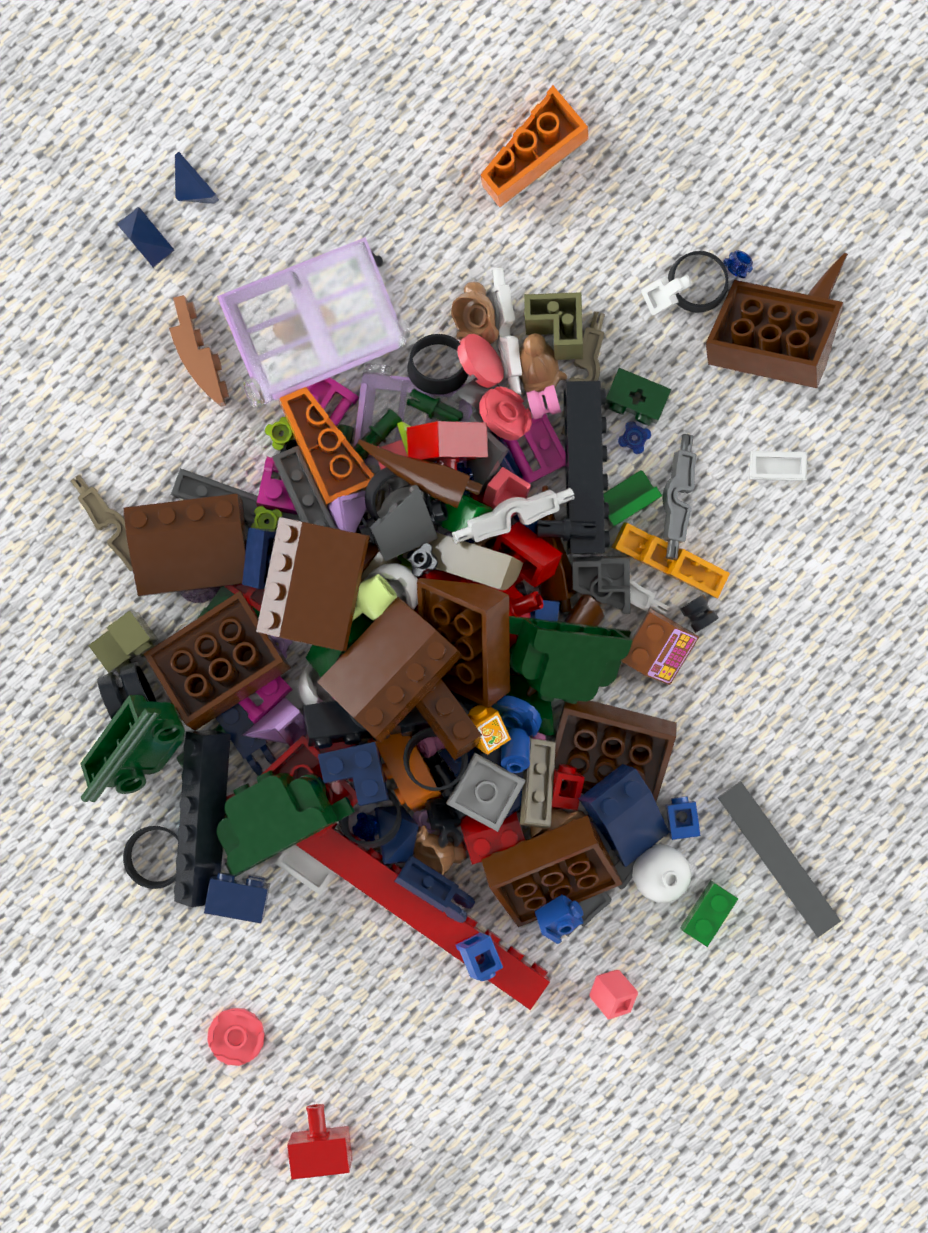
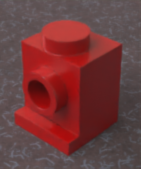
M559 764V769L554 768L552 807L578 811L580 802L578 798L581 797L585 777L576 772V767Z

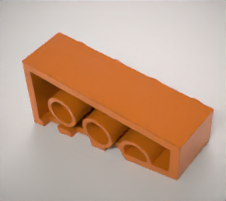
M554 85L547 91V95L540 104L534 107L524 124L519 126L513 133V137L507 145L502 147L480 175L482 187L499 207L507 203L588 140V126Z
M307 387L279 398L281 408L326 506L338 497L366 490L374 473L371 472L364 463V460L346 440V437L332 422Z
M401 733L393 734L382 742L375 741L372 737L368 742H376L378 744L380 754L385 762L382 764L383 771L388 780L394 779L398 787L394 792L401 805L406 803L415 813L426 808L425 803L428 799L443 798L441 790L431 791L424 789L414 783L408 776L404 767L403 756L405 747L412 736H402ZM416 745L411 752L409 760L410 770L414 778L425 786L438 787L433 780L434 776L431 774L430 768L425 760L422 759L421 752Z

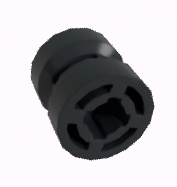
M704 594L680 608L682 614L690 619L691 628L695 633L719 618L716 612L708 607V600ZM704 612V614H702V615L699 616L698 618L696 617V616L699 615L700 613Z

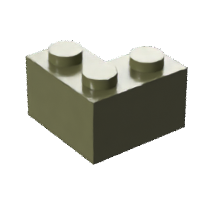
M582 293L524 294L526 335L534 333L540 335L554 334L555 360L583 359Z
M128 611L106 627L108 631L88 646L108 673L117 671L120 674L123 666L130 664V660L136 656L144 657V653L155 647L153 643L159 639L139 612Z

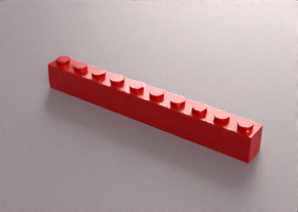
M338 823L333 825L321 838L314 834L295 844L462 963L464 961L460 951L456 948V944L480 932L491 936L503 968L496 971V975L488 981L529 1010L532 1009L550 983V979L546 976L548 971L536 962L532 966L523 960L525 955L513 946L507 949L499 943L501 938L491 930L487 929L485 933L476 927L478 922L468 915L463 923L454 921V919L446 915L445 911H440L394 882L402 868L395 863L392 867L384 864L382 854L374 848L366 850L361 845L347 838L344 833L335 828ZM351 832V834L356 840L361 841L359 837H357L355 834ZM481 955L475 957L477 962L480 960Z

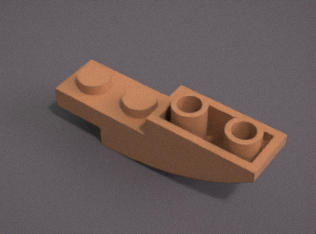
M184 295L174 297L173 300L180 325L171 327L169 330L179 357L200 388L220 407L226 406L224 398H228L229 393L226 382H220L217 372L222 370L218 353L213 354L209 347L200 349V346H204L201 330H195L193 319L197 318L194 303H188Z

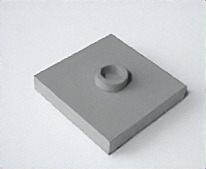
M474 752L463 776L457 782L446 803L498 832L526 780Z

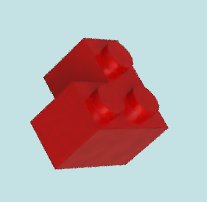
M520 522L512 525L510 532L498 535L493 547L494 551L512 556L523 563L520 574L513 583L514 586L523 580L534 588L555 574L563 553L541 537L537 538V534Z

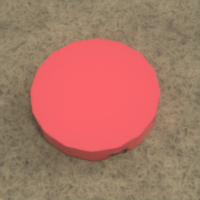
M469 334L461 339L459 342L461 345L458 346L457 353L465 372L469 376L474 375L478 379L475 382L486 388L494 387L504 378V369L497 352L490 343L476 334Z
M500 386L490 389L482 396L479 403L481 417L484 422H487V427L500 438L509 441L518 440L530 430L532 424L529 408L525 409L522 404L524 400L513 390Z
M231 1008L222 1011L213 1019L208 1029L207 1041L213 1055L219 1061L227 1065L240 1066L258 1056L264 1045L265 1032L262 1022L254 1013L245 1008Z

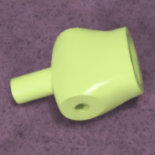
M380 574L360 583L353 620L364 613L374 621L397 598L393 588Z

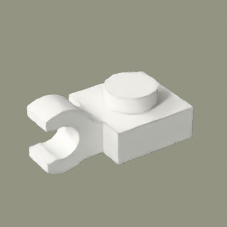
M688 275L681 279L678 277L669 282L667 277H663L642 289L641 292L652 316L678 303L675 294L691 287L693 284Z

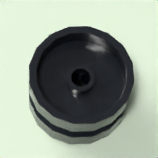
M136 661L121 668V679L113 672L97 679L101 697L111 719H113L129 695H142L146 698V701L157 702L148 679Z

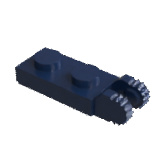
M237 703L216 717V720L226 733L231 734L230 740L242 758H246L256 775L260 776L263 773V768L255 760L252 753L260 748L271 765L277 759L267 746L268 742L266 740L243 736L254 723L248 718L249 714Z
M413 856L407 859L394 881L440 911H445L448 917L460 923L465 922L468 915L463 909L451 902L452 898L455 903L467 909L473 908L475 904V899L458 888L459 885Z

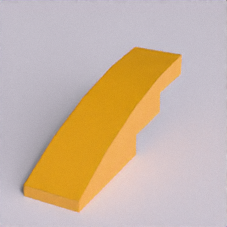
M623 522L611 548L714 598H719L730 575L729 572L682 548H679L677 560L667 559L668 542L657 536L650 535L629 523Z

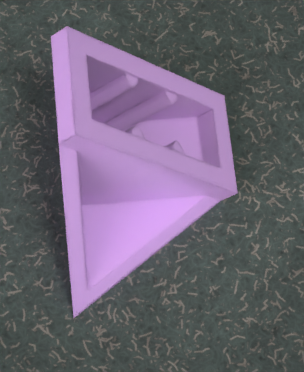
M365 491L338 497L327 505L337 529L356 532L366 510Z
M284 698L247 730L243 736L284 743L291 747L302 735L306 736V730L301 712Z

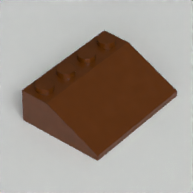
M734 280L706 341L708 365L818 388L827 366L842 313L843 302Z
M238 494L123 508L127 543L138 597L242 584L247 538L243 500Z
M279 517L256 632L346 651L370 536Z
M426 578L418 579V614L462 655L441 679L449 690L489 708L510 692L509 595L482 584Z
M241 591L144 653L183 722L194 731L291 669L271 635L256 632L259 617Z
M397 597L317 683L374 738L382 742L462 655L437 630L402 599Z
M591 700L578 701L576 704L564 701L554 742H556L554 768L559 769V764L576 767V772L585 777L581 793H586L620 765L624 764L636 768L650 789L655 802H657L676 740L677 722Z
M588 815L573 819L568 824L556 829L547 830L542 835L530 840L521 841L511 848L495 852L481 860L489 888L518 928L537 920L535 911L560 895H564L570 900L579 903L623 884Z

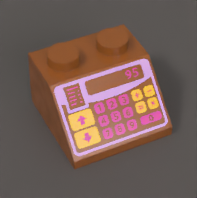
M650 607L631 639L633 642L629 654L621 662L645 676L670 685L699 639V636Z

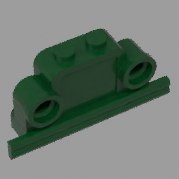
M509 616V634L518 635L516 643L510 647V668L522 674L526 678L527 684L538 692L537 697L545 701L552 702L555 698L576 704L578 701L592 700L596 696L599 686L606 687L614 682L621 665V660L629 654L633 642L630 639V630Z
M142 695L128 696L80 763L88 786L81 796L83 802H96L107 787H115L116 791L120 794L134 793L145 786L147 782L145 775L154 774L163 769L185 737L183 723L180 721L173 703L149 702Z
M272 770L258 776L256 778L258 783L250 787L249 783L233 790L235 796L229 798L225 804V812L228 818L220 821L217 827V836L228 856L227 862L224 864L229 874L237 877L355 812L348 797L331 805L326 796L325 783L315 774H307L294 780L288 773L274 775Z

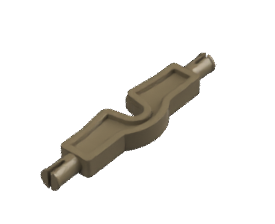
M593 312L590 328L586 327L583 334V359H574L573 362L575 367L586 370L588 377L586 379L571 377L569 381L599 380L600 364L598 356L604 337L601 327L605 314L600 313L598 323H596L599 312ZM564 425L561 432L562 435H564Z
M77 475L76 479L73 478L70 482L80 493L78 496L79 502L88 513L97 530H103L111 524L116 525L117 531L107 540V544L119 556L128 570L133 572L124 517L115 510L110 509L94 487L89 488L81 475Z

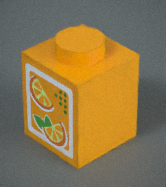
M478 705L467 714L482 734L476 748L485 754H490L511 740L499 712L494 708Z

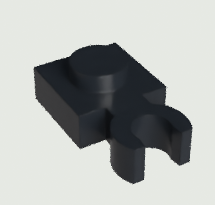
M428 799L425 807L431 830H440L438 837L439 846L445 848L448 844L447 837L453 839L455 847H458L462 842V834L456 828L462 822L459 820L457 813L453 807L446 803L448 799Z

